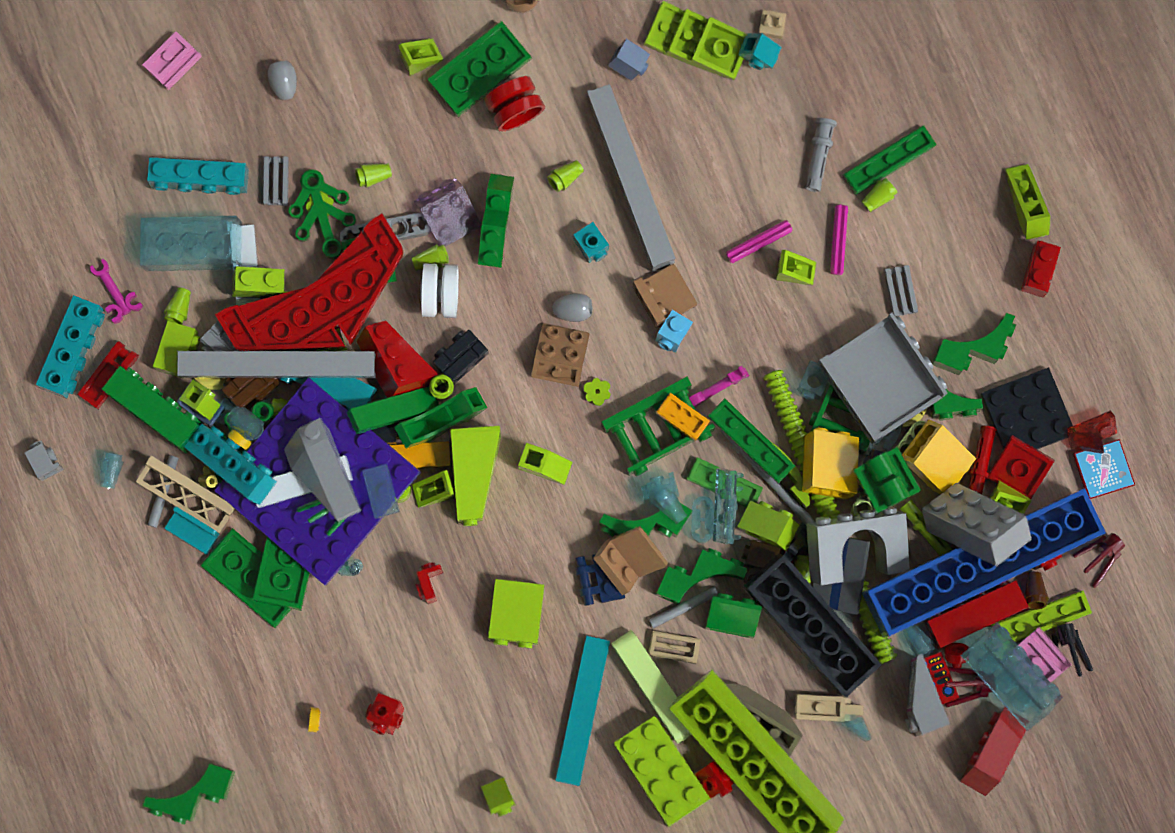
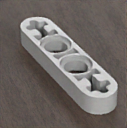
M415 213L386 219L391 228L396 223H401L405 226V231L401 235H396L399 241L426 236L433 228L431 217L426 213ZM419 219H423L425 223L428 222L424 230H420V227L416 226L412 227L413 232L409 233L407 221L411 220V225H417ZM368 223L344 228L340 233V241L347 238L348 233H352L353 236H359L360 230H363Z

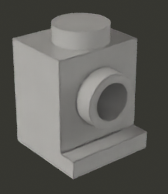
M42 441L33 443L29 446L30 450L24 452L37 478L41 481L64 470L62 465L54 462L58 459L51 447L47 448Z

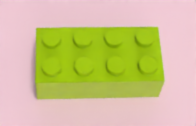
M653 716L613 743L667 827H670L710 800L656 716Z

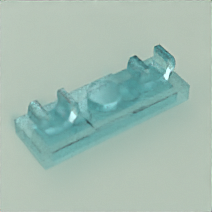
M716 468L714 542L734 544V540L741 539V535L734 534V527L739 524L738 521H735L738 508L736 491L743 490V487L736 486L737 478L744 477V474L738 473L735 470Z

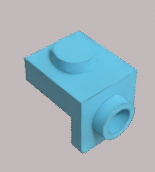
M672 310L660 328L655 341L658 342L662 349L676 352L693 322Z

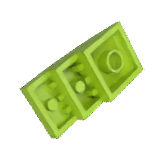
M662 1L643 45L694 67L735 80L744 59L738 54L747 34L712 17L706 18L689 9L684 11Z

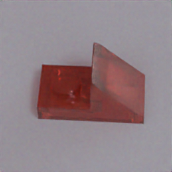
M1110 410L1067 428L1071 449L1103 454V439L1117 434L1116 419L1112 411Z

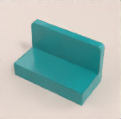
M175 506L173 508L174 514L164 529L207 555L220 534Z

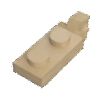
M796 694L795 719L845 722L850 721V715L863 716L864 705H851V699Z

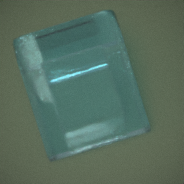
M863 717L842 724L864 742L871 740Z

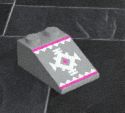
M922 654L911 659L906 713L908 719H905L909 732H914L915 736L926 734L950 724Z

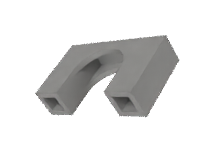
M889 507L878 514L873 510L860 511V515L853 516V514H839L837 519L818 517L815 519L816 522L807 523L811 582L819 585L843 582L842 550L844 544L853 533L865 529L871 534L875 543L876 571L887 575L909 571L906 513L897 511L896 507Z

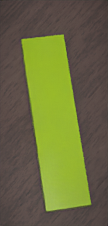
M1080 591L1048 603L1043 609H1032L994 623L991 626L1001 648L1025 639L1038 627L1046 631L1092 614L1084 591Z

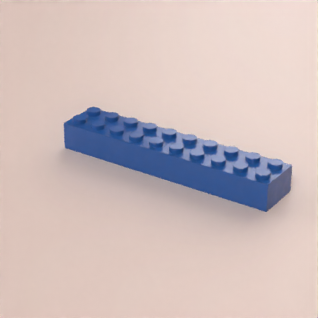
M1085 488L1025 515L1031 540L998 566L957 547L862 592L882 637H889L1105 534V529Z

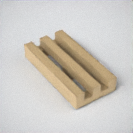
M652 631L648 654L649 656L697 664L701 639ZM656 637L693 643L695 646L694 648L656 642ZM654 647L693 653V658L654 651Z

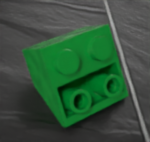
M718 593L717 597L713 596L710 600L705 629L753 639L762 606L756 605L757 601L742 598L741 602L732 600L733 596Z

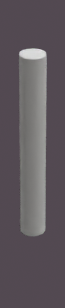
M169 455L166 465L175 470L179 458ZM163 476L164 483L170 482L169 479ZM170 485L165 486L167 494H168ZM159 487V491L164 493L163 487ZM156 496L148 521V526L154 528L158 526L165 500L159 496Z
M712 587L649 621L654 629L712 599L713 596L716 597L718 592L715 587Z

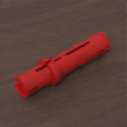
M987 425L981 426L975 454L976 460L969 472L971 477L968 488L981 495L985 479H988L989 475L987 470L996 428Z

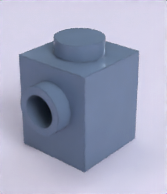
M625 39L617 47L608 66L632 81L637 75L642 76L649 65L646 61L650 54L633 42Z

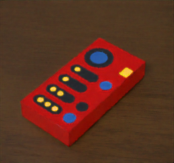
M942 652L924 658L941 703L945 704L958 699L959 695L956 687L944 686L946 682H953Z

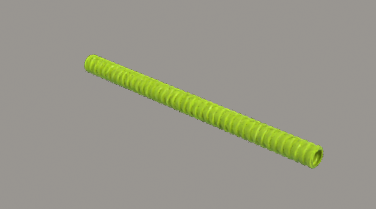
M775 370L766 374L763 380L767 381L766 388L770 389L768 393L773 396L771 400L776 404L774 408L778 409L777 415L781 416L780 423L784 424L782 428L787 431L785 435L790 439L788 443L792 444L791 450L795 451L794 458L798 459L796 463L801 466L800 472H803L804 436L808 433H805L806 426L802 425L804 421L799 418L801 414L796 410L798 406L793 403L795 399L791 398L792 391L788 390L789 384L785 383L787 379L782 376L783 370ZM812 494L811 500L815 501L813 505L818 508L817 514H820L821 517H830V519L838 518L840 511L836 510L837 503L833 502L834 497ZM865 579L862 592L869 590L867 587L869 583L868 581L865 582ZM862 595L859 610L861 617H859V620L863 621L862 627L866 628L865 635L869 636L868 642L872 643L871 649L875 650L873 655L877 656L878 661L883 664L895 659L898 655L893 652L895 647L890 644L892 640L888 639V637H882Z

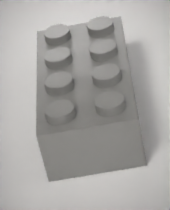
M958 483L952 485L922 508L927 532L995 566H998L1031 540L1025 515Z

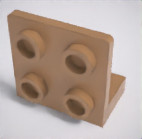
M675 264L668 266L645 280L641 277L633 281L632 288L656 328L664 324L672 310L682 315L697 306L694 296Z
M543 324L531 377L579 387L590 333Z
M641 527L606 540L594 556V560L622 595L630 592L639 577L662 569L668 564L667 560Z

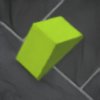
M433 39L398 45L400 56L410 76L443 60Z
M782 250L779 256L776 280L813 285L816 262L788 250Z
M447 470L412 484L418 508L455 498Z
M1000 480L989 496V499L1021 514L1025 513L1032 502L1030 498Z

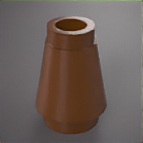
M1038 571L1027 574L1025 600L1029 609H1043L1049 601L1042 573Z

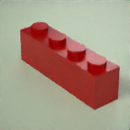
M1006 580L996 585V590L987 593L985 590L973 596L974 600L968 603L962 601L952 606V610L943 613L941 611L929 617L930 620L925 622V625L937 650L1028 608L1029 606L1017 581L1009 583Z

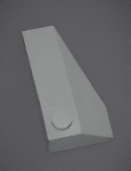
M319 418L298 428L284 449L291 470L337 521L361 511L328 427Z

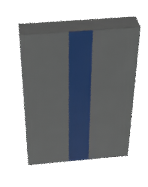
M849 537L845 542L842 550L843 582L826 585L813 583V588L833 610L859 614L870 541Z

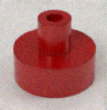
M963 643L948 644L945 647V659L952 663L953 668H961L962 664L970 659V648Z

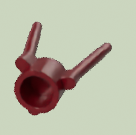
M1110 533L1107 537L1102 535L1097 541L1073 554V557L1077 558L1101 545L1099 547L1101 553L1083 570L1084 573H1088L1104 557L1110 558L1093 583V588L1099 585L1113 563L1122 555L1120 551L1125 547V544L1115 533Z
M948 667L950 672L975 676L970 681L946 682L944 684L945 687L974 686V690L979 692L947 702L945 704L946 707L981 697H988L989 693L996 692L997 684L994 673H986V670Z

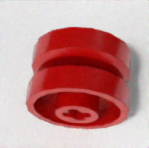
M529 76L510 80L492 90L484 98L488 111L496 113L493 121L498 131H509L524 125L536 118L545 109L540 95L533 94L535 85Z

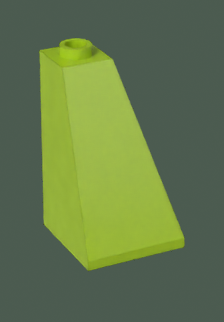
M500 426L451 429L458 523L463 522V526L478 525L477 521H483L501 441Z

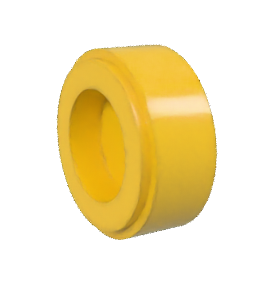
M232 429L227 435L245 450L252 444V441L236 429Z
M310 707L308 732H317L319 730L320 709Z

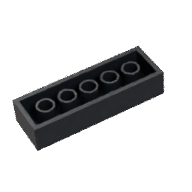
M778 553L742 586L757 601V604L762 606L765 613L840 696L847 698L882 665L785 555Z

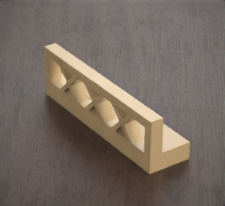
M150 456L144 470L136 481L137 484L216 530L219 534L235 510L227 501L153 456ZM150 469L160 474L161 484L151 486L143 481ZM163 476L169 479L170 482L164 483ZM177 484L181 487L182 496L172 499L167 496L165 486ZM163 487L164 493L156 488ZM184 489L190 492L191 494L185 496ZM196 496L202 500L203 509L192 511L188 508L186 499ZM184 500L185 506L177 501ZM205 502L213 507L206 508ZM218 509L226 515L219 526L209 521L207 511ZM204 512L206 519L200 516L198 513Z

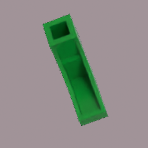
M490 174L485 212L481 226L478 265L502 268L514 177Z
M1005 313L996 329L987 336L974 341L955 342L943 339L932 365L960 375L963 370L967 371L972 360L969 354L992 364H995L998 359L1003 360L1008 346L1004 345L1007 337H1012L1016 328V324L1013 323L1015 316Z
M477 387L461 391L441 405L415 418L401 422L394 428L405 448H409L434 440L453 426L470 421L486 410L487 406Z
M945 389L947 391L945 397L930 406L932 418L938 417L939 421L953 419V415L962 414L963 418L977 416V412L983 409L982 399L964 398L951 393L947 389Z
M671 498L664 508L650 517L627 521L610 517L604 513L599 521V525L602 526L601 531L610 537L618 536L637 527H641L649 536L655 525L659 527L658 532L668 538L671 536L677 537L693 510Z
M708 548L707 551L702 549L691 576L687 575L688 570L680 566L674 565L673 568L668 566L656 596L679 605L685 593L700 581L717 576H728L743 580L748 569L744 568V563L737 559L731 558L728 561L721 557L722 553L714 549Z
M209 764L203 777L190 790L172 798L157 799L145 797L143 806L149 808L147 813L159 817L166 813L172 815V821L186 824L187 820H194L202 793L206 794L204 799L219 803L220 799H227L235 771Z

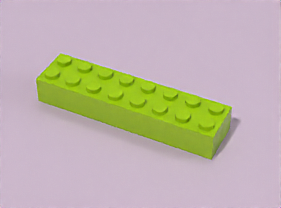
M713 670L677 697L669 709L779 833H836L844 820L843 816Z

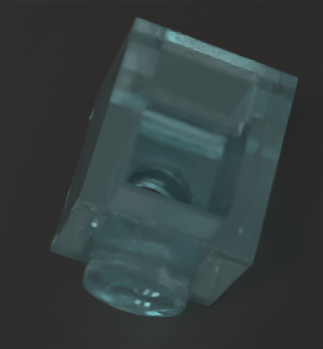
M673 472L668 473L667 479H664V476L653 477L649 479L650 483L641 486L644 500H649L650 505L670 501L671 498H679Z

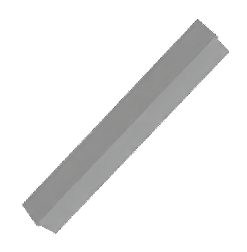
M609 84L594 90H588L587 100L651 270L655 272L657 269L674 264L675 255L612 88Z
M178 351L177 376L183 378H375L374 351Z

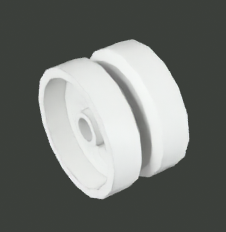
M424 263L420 283L422 317H435L438 311V302H441V312L444 318L457 317L458 265L446 264L443 268L442 279H439L437 264Z

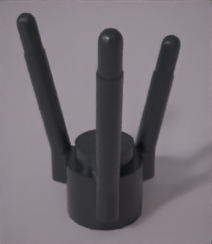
M1070 623L1054 627L1056 634L1051 635L1052 642L1057 647L1058 642H1060L1061 646H1069L1077 676L1081 677L1082 672L1074 647L1075 642L1088 670L1092 672L1093 667L1079 638L1078 630L1074 628V624Z

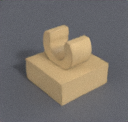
M763 10L759 33L767 37L782 39L786 14Z

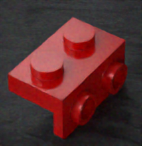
M434 562L420 567L421 571L417 572L420 583L416 584L421 600L426 599L428 604L437 602L430 578L443 574L441 565H435Z

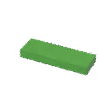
M698 457L687 477L688 481L746 508L750 501L757 502L763 487Z

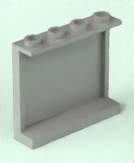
M890 313L887 318L829 356L826 355L817 363L871 444L880 440L947 394L945 390L947 389L946 383L940 376L936 377L932 371L933 365L928 357L921 355L918 351L920 348L918 342L913 336H908L904 330L906 326L899 316L895 317L893 313Z

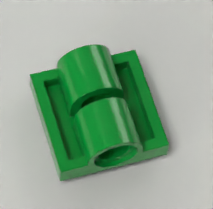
M898 447L871 459L853 470L876 514L921 491Z

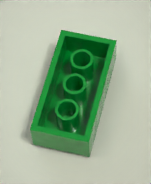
M119 366L102 390L147 426L187 454L188 450L184 446L201 425L198 418L189 411L182 413V408L169 396L165 399L162 398L163 393L149 381L146 385L142 383L144 379L132 368L128 367L125 370Z

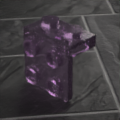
M456 178L443 181L439 185L440 187L433 191L423 192L414 201L418 210L423 214L439 246H447L481 227V221L463 185Z

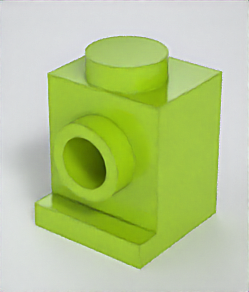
M195 380L191 381L179 399L209 421L221 406V404L213 399L215 394Z

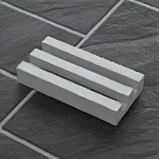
M264 157L263 204L288 205L289 158ZM270 164H274L273 200H269ZM279 164H283V200H278Z
M909 265L885 269L884 272L894 316L917 313L918 308ZM903 272L905 276L911 309H908L901 277V273ZM892 274L896 276L902 305L901 311H898Z

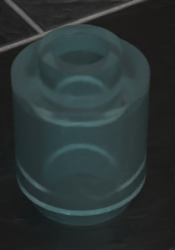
M237 406L227 416V422L230 423V427L241 434L246 440L258 439L262 435L264 430L263 421L245 407Z

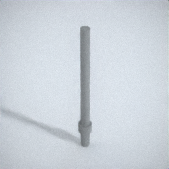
M721 430V433L733 445L732 448L737 454L741 453L806 526L807 523L815 522L781 483L777 484Z

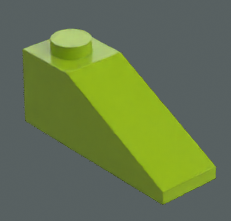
M1029 164L1006 169L1005 172L1017 217L1026 240L1049 235L1050 214Z

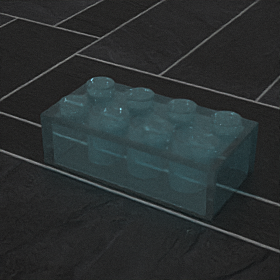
M237 216L141 218L140 266L146 271L235 269L236 266L242 267V221Z
M998 622L977 638L961 655L1027 731L1045 718L1063 698L1058 687L1044 676L1042 669L1029 659L1026 651L1014 642L1008 630L1001 627Z

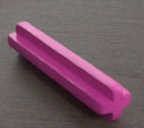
M846 205L835 206L830 273L833 275H842L844 272L848 206Z
M785 220L728 250L726 256L731 263H735L791 233L792 227Z

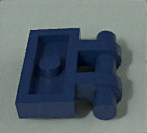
M596 554L592 555L593 565H586L585 556L575 558L577 565L575 572L576 576L579 575L581 585L579 593L580 597H583L585 606L594 605L593 595L600 594L601 603L625 599V594L622 595L594 560ZM589 573L596 574L598 586L591 587Z

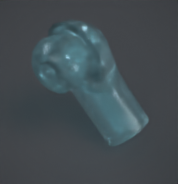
M359 559L347 561L338 571V574L342 576L358 575L363 570V563Z

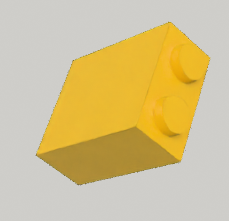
M929 419L902 454L907 466L933 491L942 494L952 485L958 483L976 460L942 424Z
M815 428L812 432L805 435L802 492L841 499H849L856 495L858 480L853 470L858 468L859 437L850 436L848 432L831 433L825 428Z

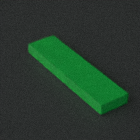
M923 125L844 173L843 177L854 194L858 195L876 184L879 180L884 179L933 149L937 144Z
M428 386L351 408L347 411V415L356 434L417 417L439 406L436 397L431 394Z
M725 398L707 416L777 484L795 467L778 448Z

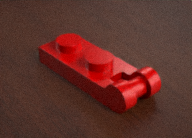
M118 341L77 395L99 410L108 398V395L102 388L119 366L127 370L128 367L134 365L139 355L134 351H128L125 345ZM118 356L124 359L121 365L115 362Z

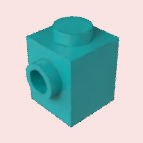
M747 33L738 55L746 59L752 68L762 70V68H773L782 47L762 33Z
M594 222L573 234V241L588 263L593 260L598 262L608 255L609 244Z

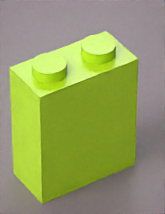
M495 579L488 637L489 640H493L494 645L508 646V642L518 643L519 648L532 649V645H538L544 595L543 584Z

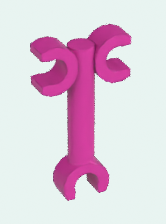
M102 259L101 262L104 265L102 271H96L93 265L90 266V270L93 275L101 278L115 301L116 305L111 304L105 310L107 313L113 310L118 312V315L112 319V322L117 324L121 322L124 315L131 311L141 310L143 305L141 302L137 305H131V300L137 297L135 292H130L124 299L109 274V264L106 260Z
M740 366L734 372L728 373L727 377L692 395L689 399L693 406L697 407L708 398L732 384H738L739 381L748 378L750 375L745 367Z

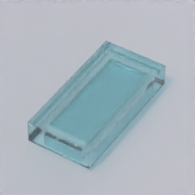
M385 464L363 470L374 518L378 519L400 513L388 465Z

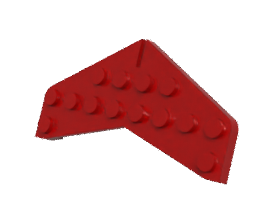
M380 214L363 228L360 235L311 285L240 306H231L218 312L215 316L238 351L347 348L335 328L340 327L351 345L404 253L403 247L384 215Z

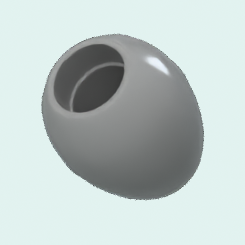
M287 60L270 64L267 75L273 92L281 100L291 99L297 87V77L293 65Z
M569 294L557 299L553 303L552 310L554 315L562 320L581 322L587 320L592 315V301L584 294Z

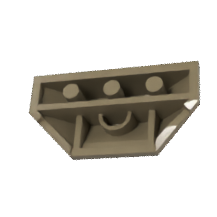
M725 683L788 756H791L803 735L789 713L747 686Z

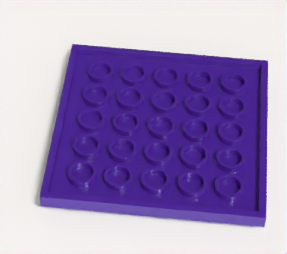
M308 377L247 452L256 458L254 463L257 466L261 463L272 471L271 477L292 472L284 451L285 447L298 428L321 418L332 434L340 457L347 456L353 478L350 484L361 511L347 517L330 536H327V531L337 521L330 512L312 523L308 522L310 517L326 508L323 504L301 512L296 510L298 507L318 499L312 492L257 508L255 502L245 497L224 479L214 491L322 584L327 586L421 471L372 430L356 434L347 415L348 410Z

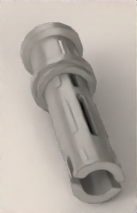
M827 118L816 119V134L812 138L814 149L805 189L813 192L821 191L827 153L833 146L831 139L833 129L837 126L836 121Z

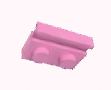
M175 32L143 64V67L169 90L202 56L180 34Z
M1040 627L1011 650L1044 688L1072 665Z

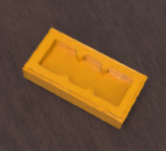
M672 393L667 396L656 412L658 416L695 442L710 422V420Z

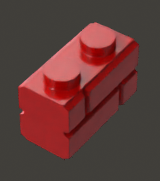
M1039 240L1034 244L1021 291L1045 297L1050 288V281L1054 274L1061 247Z

